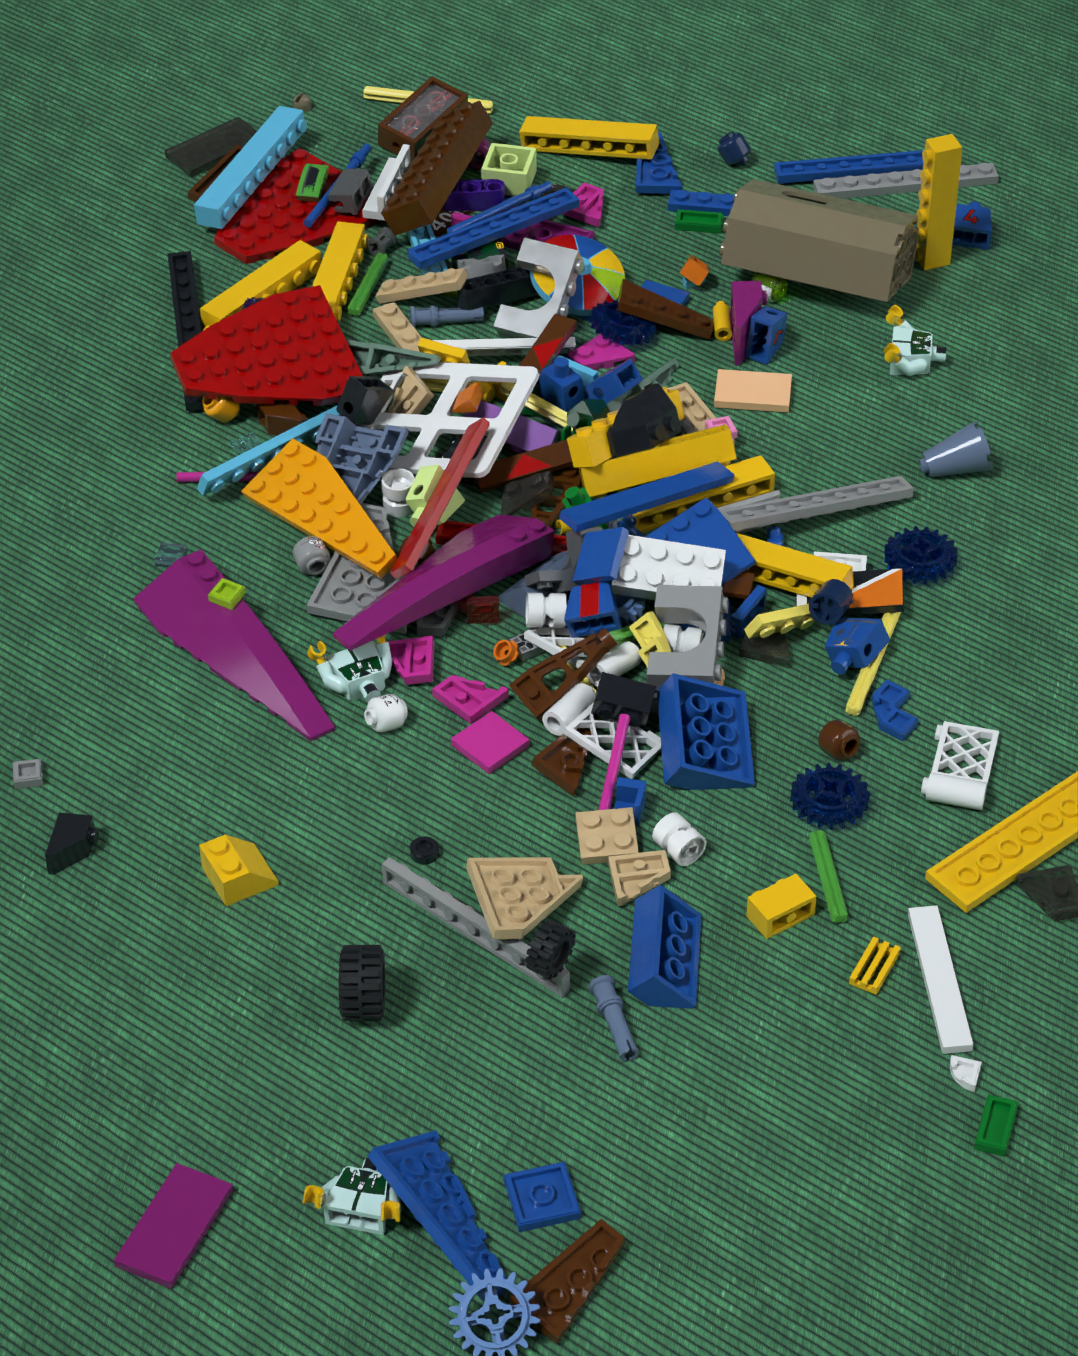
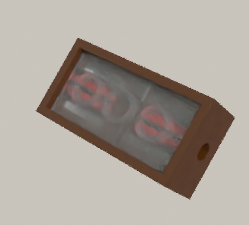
M431 76L378 124V145L396 155L399 154L403 144L410 145L412 162L417 156L418 150L426 142V137L431 134L433 126L441 118L440 115L447 109L452 108L454 110L467 103L468 94Z

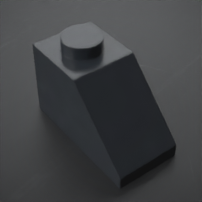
M59 812L45 853L48 874L54 875L90 855L92 845L97 844L99 830L94 827L92 815Z

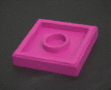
M491 711L452 737L451 746L486 773L490 774L530 746V739Z

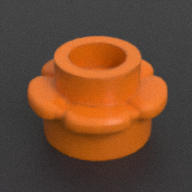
M501 640L495 645L493 655L501 665L508 666L518 657V645L514 641Z

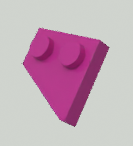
M584 182L573 193L580 199L579 207L562 214L599 227L601 224L604 189Z
M604 333L567 354V359L595 371L601 368L614 367V362L627 361L630 358L633 363L635 362V354Z
M433 636L386 641L389 643L392 665L406 685L433 682L435 651Z
M451 675L432 689V695L461 718L472 724L509 697V689L501 686L499 690L486 688L485 682L470 681L463 677Z

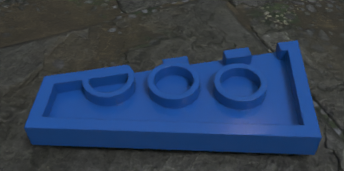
M658 132L659 145L653 159L637 158L636 193L670 194L671 190H682V185L678 182L677 172L673 169L672 159L668 156L667 146L661 132Z

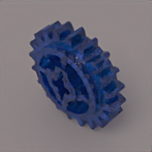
M615 300L610 303L604 301L603 304L597 303V306L593 307L589 323H591V328L596 329V334L603 335V339L609 338L611 343H619L622 346L630 345L631 347L634 344L642 346L643 342L648 344L650 340H653L657 327L655 322L618 311V302Z
M914 526L912 531L904 528L903 534L895 532L894 538H888V544H885L884 563H888L887 569L903 568V581L911 579L913 584L923 581L925 585L928 584V580L938 583V577L947 579V574L953 573L954 567L957 565L958 549L954 547L953 540L947 541V534L940 536L937 529L931 532L928 527H925L924 530H919L917 526Z
M830 763L826 764V768H821L820 765L815 764V771L805 768L804 775L797 774V780L792 782L790 801L793 802L792 809L798 810L799 818L807 816V824L815 821L818 822V828L825 824L828 825L830 830H833L834 825L838 824L844 829L846 821L854 825L856 817L863 818L864 811L868 810L870 791L867 790V782H861V774L852 776V768L844 771L841 764L836 768H832ZM814 791L815 796L810 797L809 793ZM849 795L851 799L846 802L845 797Z

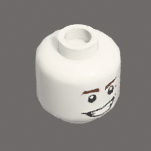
M386 694L374 697L368 702L364 717L367 724L371 725L375 731L386 732L400 728L407 718L408 711L402 699L395 694Z

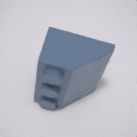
M568 550L549 557L528 574L538 570H561L566 563ZM524 576L498 595L497 599L525 618L527 592L543 593L545 597H548L550 589L537 590V586H526ZM568 592L565 593V594H566V600H567V599L569 598V596H570V595L568 594Z

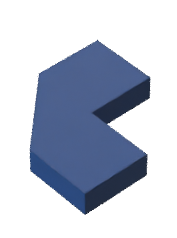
M886 680L872 694L871 699L879 730L904 741L918 726V718L899 709L909 699L910 691Z

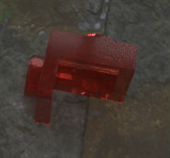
M470 594L462 598L461 613H467V624L499 623L498 596L471 597Z

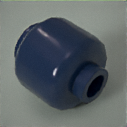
M731 131L718 140L720 144L717 150L727 165L736 163L737 166H740L749 159L747 155L750 153L751 147L740 132L734 133Z

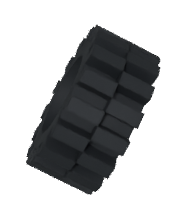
M554 920L546 921V924L540 927V932L537 931L535 933L536 938L531 940L530 945L532 946L527 950L526 954L528 956L525 958L526 967L529 970L550 980L558 976V971L561 972L564 969L563 965L568 963L569 959L567 958L569 955H572L573 950L571 948L575 946L576 942L574 941L576 938L574 931Z

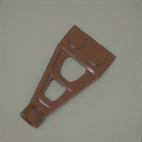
M570 466L529 479L531 518H537L553 529L560 517L561 510L566 509L562 502L563 498H565V492L571 487H578L579 489L581 487L582 480L579 468ZM541 487L564 489L560 496L546 495L541 493ZM539 505L552 506L555 509L553 512L539 511Z
M603 628L597 634L594 633L529 668L509 686L541 723L544 713L575 685L581 683L601 658L618 644L610 633ZM582 652L586 653L588 658L577 670H571L567 665L568 660ZM563 669L566 672L564 682L558 689L554 691L548 690L542 682L544 676L554 670Z

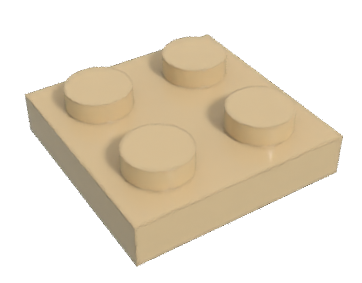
M632 807L575 812L581 865L608 863V856L639 853Z

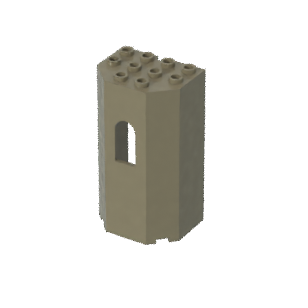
M752 179L736 191L731 212L724 222L723 232L726 235L725 242H722L719 252L720 256H722L721 264L888 302L897 293L898 288H902L911 279L919 236V228L914 227V224L917 225L918 215Z

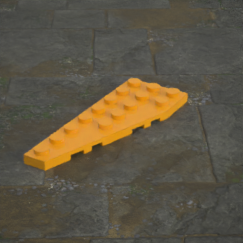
M293 438L241 491L246 499L308 536L321 538L328 548L380 579L386 575L397 560L396 554L328 459Z

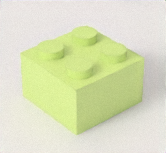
M491 143L481 169V178L502 180L505 184V195L516 196L525 192V189L531 187L537 171L536 148Z

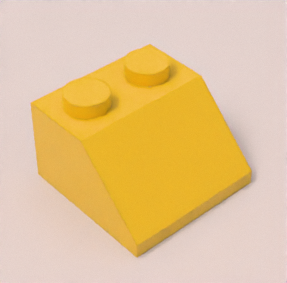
M225 834L199 845L202 869L225 906L279 885L277 878L254 843Z

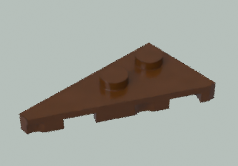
M593 714L594 720H597V715ZM578 728L576 730L582 735H591L590 728ZM562 734L533 758L531 765L573 796L577 790L588 750L565 734Z

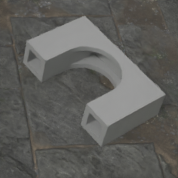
M524 238L516 260L522 269L543 273L552 277L555 281V290L549 302L535 310H523L503 304L500 305L493 327L499 335L510 338H538L554 314L567 317L570 296H573L576 291V278L578 274L582 273L584 267V260L578 250Z
M657 585L655 613L659 623L691 624L703 630L706 635L698 646L685 652H649L647 667L648 684L656 686L655 690H658L672 673L716 684V681H721L722 666L718 664V660L724 656V642H720L721 636L726 635V619H723V614H728V597L723 596L722 586Z

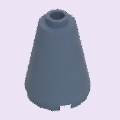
M978 422L968 424L923 452L922 459H919L922 473H928L929 477L985 472L993 469V461L988 462L986 455L991 454L982 428H977Z

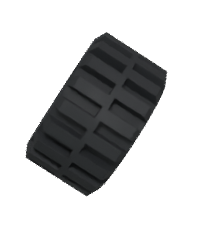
M381 945L343 946L339 958V1008L343 1021H381L385 1010V956Z

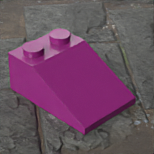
M732 281L730 315L735 366H740L745 358L751 317L762 309V305L767 304L766 291H762L761 281Z

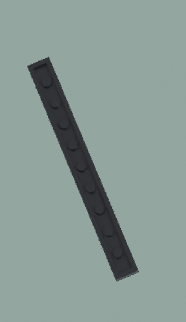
M191 251L167 253L178 347L201 332ZM184 392L186 411H199L203 409V396L185 395Z

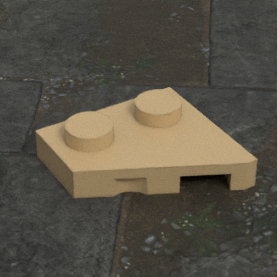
M405 366L402 373L406 377L402 388H396L388 413L420 414L434 395L415 371Z
M666 850L608 856V866L617 906L626 904L670 879L671 871Z

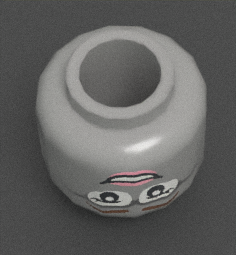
M316 536L302 538L296 543L292 551L298 568L307 575L323 573L331 560L325 543Z

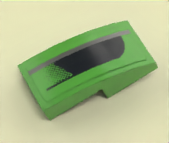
M305 165L296 192L297 200L320 201L322 189L326 186L329 171L328 165Z

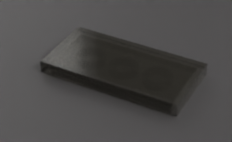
M237 117L164 150L165 157L187 175L193 177L213 168L237 144L244 147L257 130L240 117Z

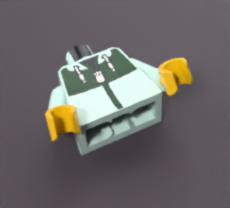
M893 305L888 310L886 321L892 325L896 324V327H893L892 343H889L883 350L885 361L890 363V375L912 376L915 374H928L931 361L945 362L947 347L932 346L933 334L914 329L905 319H900L903 311L899 306Z
M386 634L376 639L378 643L376 645L374 641H370L351 651L346 649L325 656V659L323 655L326 652V646L321 641L317 643L320 653L314 652L311 645L307 652L311 660L317 661L318 665H316V668L324 685L337 693L343 694L351 701L364 697L369 702L372 698L381 696L380 691H383L385 688V679L389 677L392 666L389 643L385 642Z
M369 1158L364 1160L362 1168L345 1167L339 1176H335L322 1187L315 1185L306 1186L302 1201L303 1204L314 1203L317 1209H320L323 1204L325 1224L384 1235L387 1219H395V1222H400V1213L402 1211L399 1197Z

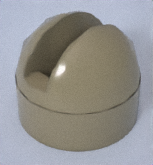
M304 93L297 94L293 101L294 108L303 110V112L309 111L311 109L310 97Z

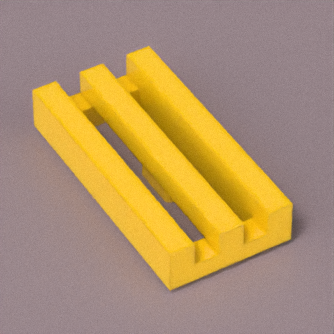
M873 936L852 972L849 984L877 995L900 955L901 947L897 945L894 948L889 947V942L879 943V938ZM878 951L871 965L869 966L867 972L865 973L863 979L860 981L859 978L861 977L867 964L872 958L874 952ZM884 955H889L873 985L868 984Z

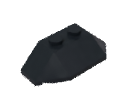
M655 383L624 400L615 417L613 427H610L607 432L612 458L652 449L682 432L676 406L659 383Z

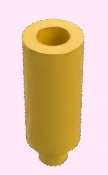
M718 301L712 310L715 338L719 341H727L732 337L730 308L724 301Z

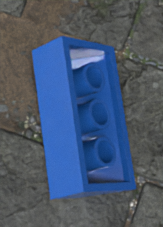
M662 885L657 886L635 900L628 992L648 1006L692 1009L696 1006L702 914Z

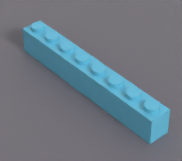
M279 106L194 204L198 225L222 229L231 220L232 216L242 207L243 203L253 194L259 184L264 181L270 171L274 169L281 158L285 156L292 145L306 131L307 122L304 119L303 110Z

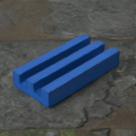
M758 585L732 615L731 620L733 623L731 628L733 630L731 631V636L738 639L741 638L748 624L764 611L767 599L765 587Z

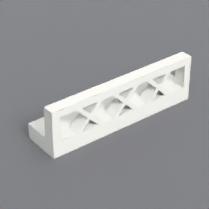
M403 144L397 158L388 159L362 210L363 218L385 220L381 212L386 205V201L392 196L394 188L402 180V175L410 167V145Z

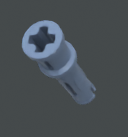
M431 305L430 308L410 306V323L414 328L416 325L436 327L438 323L484 322L483 307L474 310H461V308L437 309L435 305Z
M610 975L599 976L590 982L589 991L595 995L598 1003L596 1006L598 1013L606 1019L621 1061L626 1062L625 1054H627L628 1060L631 1061L639 1055V1051L636 1048L622 1013L623 1000L620 996H617L614 988V978Z

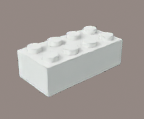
M628 535L617 579L611 580L610 586L613 594L649 600L656 599L657 585L721 586L726 550Z

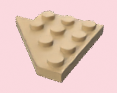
M551 857L467 858L466 863L467 872L493 939H522L581 887L583 880L582 875H558Z

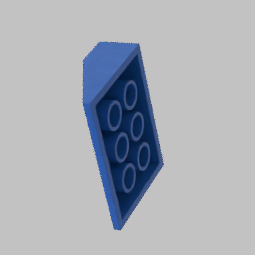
M707 497L645 536L646 538L726 550L721 586L756 564L755 559L725 517Z
M672 673L657 690L664 784L687 790L752 788L755 785L746 692Z

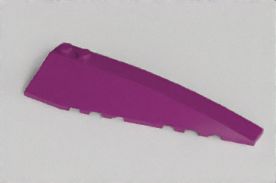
M497 515L461 531L415 567L412 572L405 575L333 632V638L351 651L551 557L554 530L537 518Z
M202 549L177 559L133 598L136 606L163 637L168 636L173 640L174 645L191 652L194 659L198 662H205L209 665L212 672L239 691L243 689L247 692L250 699L267 706L271 714L284 718L288 726L309 741L335 731V726L311 690L245 601L241 598L232 610L209 601L208 594L222 578H226Z

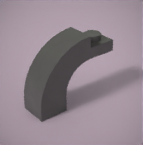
M591 527L579 532L574 530L567 532L568 554L561 570H538L525 575L526 586H537V590L550 589V593H567L573 587L580 586L572 580L585 533L602 530V527Z

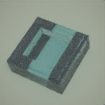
M162 542L154 559L155 566L168 568L177 559L187 555V545Z

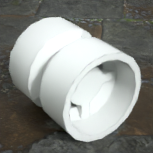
M402 468L391 469L382 476L383 507L386 508L387 514L390 516L405 517L413 513L406 503L407 494L415 479L413 473L409 470Z
M527 592L525 609L526 627L542 628L544 624H547L549 628H565L566 594L550 593L548 597H545L543 593Z
M665 624L663 629L671 652L691 650L703 641L704 631L700 628L688 627L683 631L679 625Z
M677 812L663 817L655 826L652 834L653 840L663 850H666L668 855L680 866H688L695 862L703 854L707 844L706 839Z

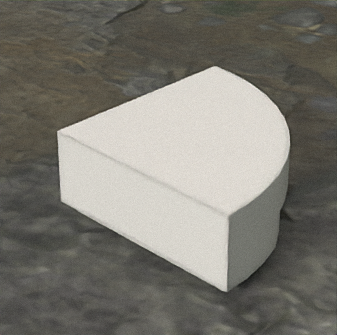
M951 1055V1075L960 1086L975 1092L982 1062Z

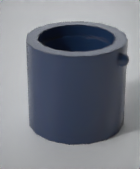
M837 579L824 582L810 599L809 611L812 617L817 622L825 625L836 623L854 602L850 587Z

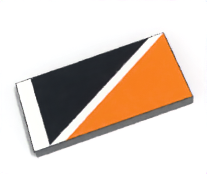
M903 568L853 571L854 587L851 591L854 602L843 616L904 612ZM796 593V606L809 604L811 597Z

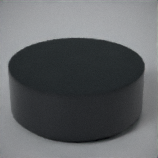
M427 836L418 837L410 844L411 859L422 865L431 864L436 861L439 856L437 841Z

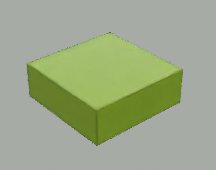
M222 578L208 594V599L212 603L232 610L246 594L245 586Z

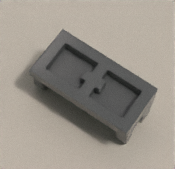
M368 169L343 170L328 193L330 201H340L343 206H336L334 208L335 211L357 215L373 189Z

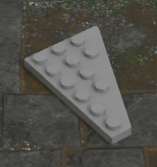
M361 503L363 510L393 550L386 508ZM335 552L307 603V613L349 621L399 580L390 574L392 568L380 579ZM404 625L394 630L393 632L406 634L407 625Z

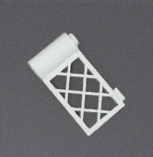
M544 624L542 628H530L524 632V639L553 655L566 649L559 646H572L585 638H572L571 635L570 637H555V635H570L567 627L549 628L547 624ZM539 634L551 635V637H540ZM629 641L616 646L601 658L587 675V678L594 686L598 687L602 672L622 676L641 663L642 658L637 652L640 649ZM582 652L568 660L567 663L579 668L584 662L579 657L588 656Z
M578 683L544 713L542 718L543 724L550 733L558 736L565 734L609 764L612 750H604L600 747L599 743L613 744L618 721L613 719L594 720L591 711L596 695L595 691L589 685ZM638 726L628 727L629 735L626 736L625 743H631L633 750H623L622 758H635L636 765L631 768L622 762L621 758L619 771L630 779H633L662 751L661 738L650 730L646 732ZM578 728H590L591 735H582L576 730ZM596 728H609L610 735H597ZM637 743H646L652 749L639 750Z
M944 721L943 726L937 725L934 739L939 740L932 771L929 778H923L921 794L926 795L925 800L982 811L999 731ZM947 733H957L960 734L962 737L953 739ZM985 738L991 739V741L981 744L976 739ZM969 742L974 748L965 751L961 745ZM953 749L957 755L949 757L945 751ZM981 754L985 760L977 762L972 757ZM965 760L970 766L961 769L956 763ZM949 767L953 772L948 774L938 772V770ZM977 772L983 779L970 778L968 775Z

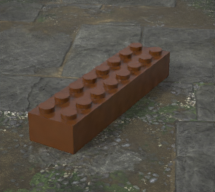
M481 101L464 103L459 108L454 110L452 108L447 109L440 115L441 118L438 123L433 126L431 134L426 137V142L418 150L417 156L410 163L407 172L402 175V180L394 188L392 196L386 201V205L381 212L394 235L434 222L493 124Z

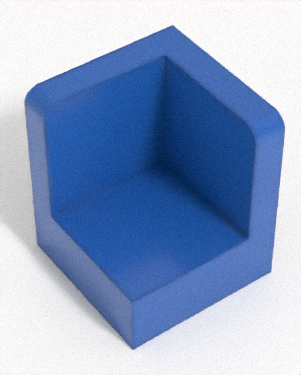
M618 777L614 809L632 807L635 825H640L646 803V781Z

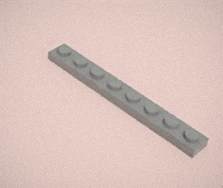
M994 164L961 165L958 188L998 184L999 176ZM921 170L823 178L813 181V189L815 193L842 199L917 192L921 190Z
M902 476L719 511L735 532H739L753 527L760 528L774 523H786L800 518L807 519L821 514L854 510L857 507L874 506L889 501H900L904 498L913 497L914 488Z
M390 857L382 863L383 883L561 998L570 991V972L564 966L561 972L558 971V976L553 977L551 980L529 970L525 962V958L528 956L526 954L527 950L531 948L520 939H493L485 917L478 914L471 906L459 902L449 892L437 888L427 878L415 874L403 863H398Z

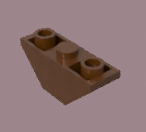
M274 400V404H256L258 421L270 435L278 436L307 421L304 413H300L296 405H289L288 400Z

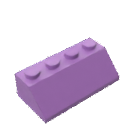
M481 400L477 412L464 413L463 417L493 419L499 416L502 408ZM519 415L505 442L511 444L510 450L521 454L525 450L531 451L561 442V431Z

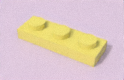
M809 604L758 614L744 631L748 638L758 636L765 638L776 632L784 634L795 628L806 629L814 623V618L809 611Z

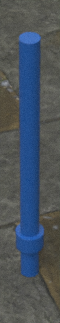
M367 143L364 144L359 151L352 155L350 163L345 169L360 168L365 163L366 156L372 150V147ZM336 181L303 221L306 227L310 228L331 202L328 198V193Z
M547 181L538 186L533 185L525 189V192L447 228V234L510 210L526 201L536 200L541 197V194L552 190V184Z

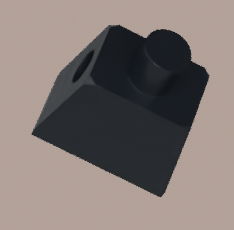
M350 376L336 410L356 426L359 424H372L394 390L376 376Z

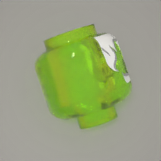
M755 272L751 280L761 281L762 291H766L767 301L769 302L782 299L788 290V283L785 278Z

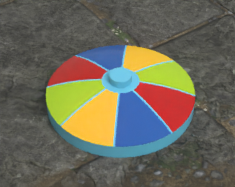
M560 235L545 241V243L578 250L584 260L582 273L578 274L575 281V294L570 296L568 302L569 314L589 316L603 312L618 302L620 285L622 280L625 279V273L620 260L609 248L594 239L580 235ZM530 271L531 282L535 290L548 303L555 290L554 279L546 274Z

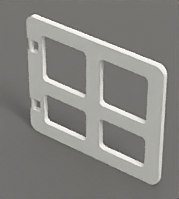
M439 362L436 365L412 368L420 378L449 379L432 412L428 415L384 413L394 396L396 388L399 387L402 380L406 377L402 373L403 370L385 372L381 381L385 384H390L394 391L372 424H359L358 426L374 430H384L387 424L407 428L409 431L420 432L409 454L405 456L398 455L387 469L389 471L402 468L409 470L413 474H417L422 466L440 465L445 470L450 461L449 458L428 457L439 435L443 433L464 434L469 425L481 419L450 416L459 392L464 390L470 381L516 383L499 416L493 419L485 418L490 422L485 433L487 438L477 457L470 461L462 476L470 478H481L490 472L539 379L537 368L531 366Z

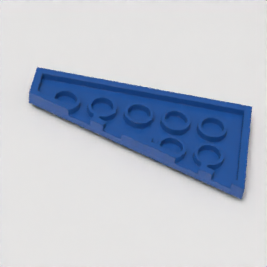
M437 1130L374 1147L367 1157L470 1286L474 1284L472 1280L473 1273L480 1280H483L484 1271L487 1268L492 1278H495L501 1266L496 1255L489 1252L484 1243L487 1236L483 1228H477L474 1218L476 1213L459 1177L450 1171L448 1164L451 1160L447 1152L441 1151L438 1145L440 1137ZM496 1288L498 1296L506 1291L502 1288ZM483 1290L477 1295L482 1301H485V1293Z

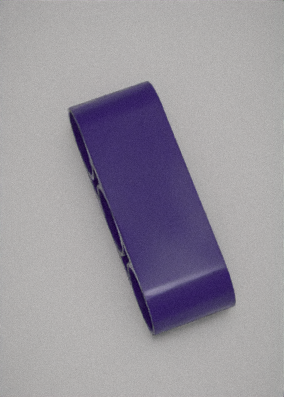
M499 179L458 181L441 210L485 211L505 200V184Z

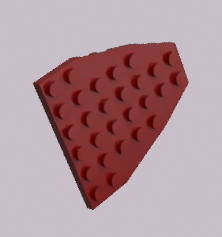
M299 148L276 164L264 181L259 184L253 194L249 196L242 207L232 216L231 220L222 229L217 231L214 236V243L217 247L245 264H250L262 259L274 258L275 252L284 251L299 240L312 247L324 244V238L332 236L337 222L365 224V229L380 220L363 218L362 210L369 198L368 196L357 215L335 211L334 208L336 206H343L340 201H331L310 228L306 227L303 221L318 202L300 201L296 198L299 180L305 165L329 166L326 186L322 189L321 198L342 171Z
M320 285L273 294L209 326L171 352V362L185 395L205 396L210 399H217L218 395L233 397V402L274 404V400H288L289 405H297L298 401H313V406L333 404L339 402L350 376H363Z

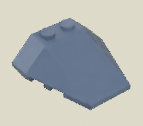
M326 413L316 435L315 443L318 445L317 452L328 459L361 505L400 454L409 430L387 424L384 431L354 425L347 417Z

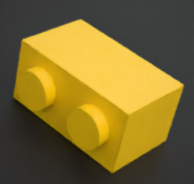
M797 874L780 879L775 884L763 890H758L747 897L746 917L768 939L814 916L816 895Z

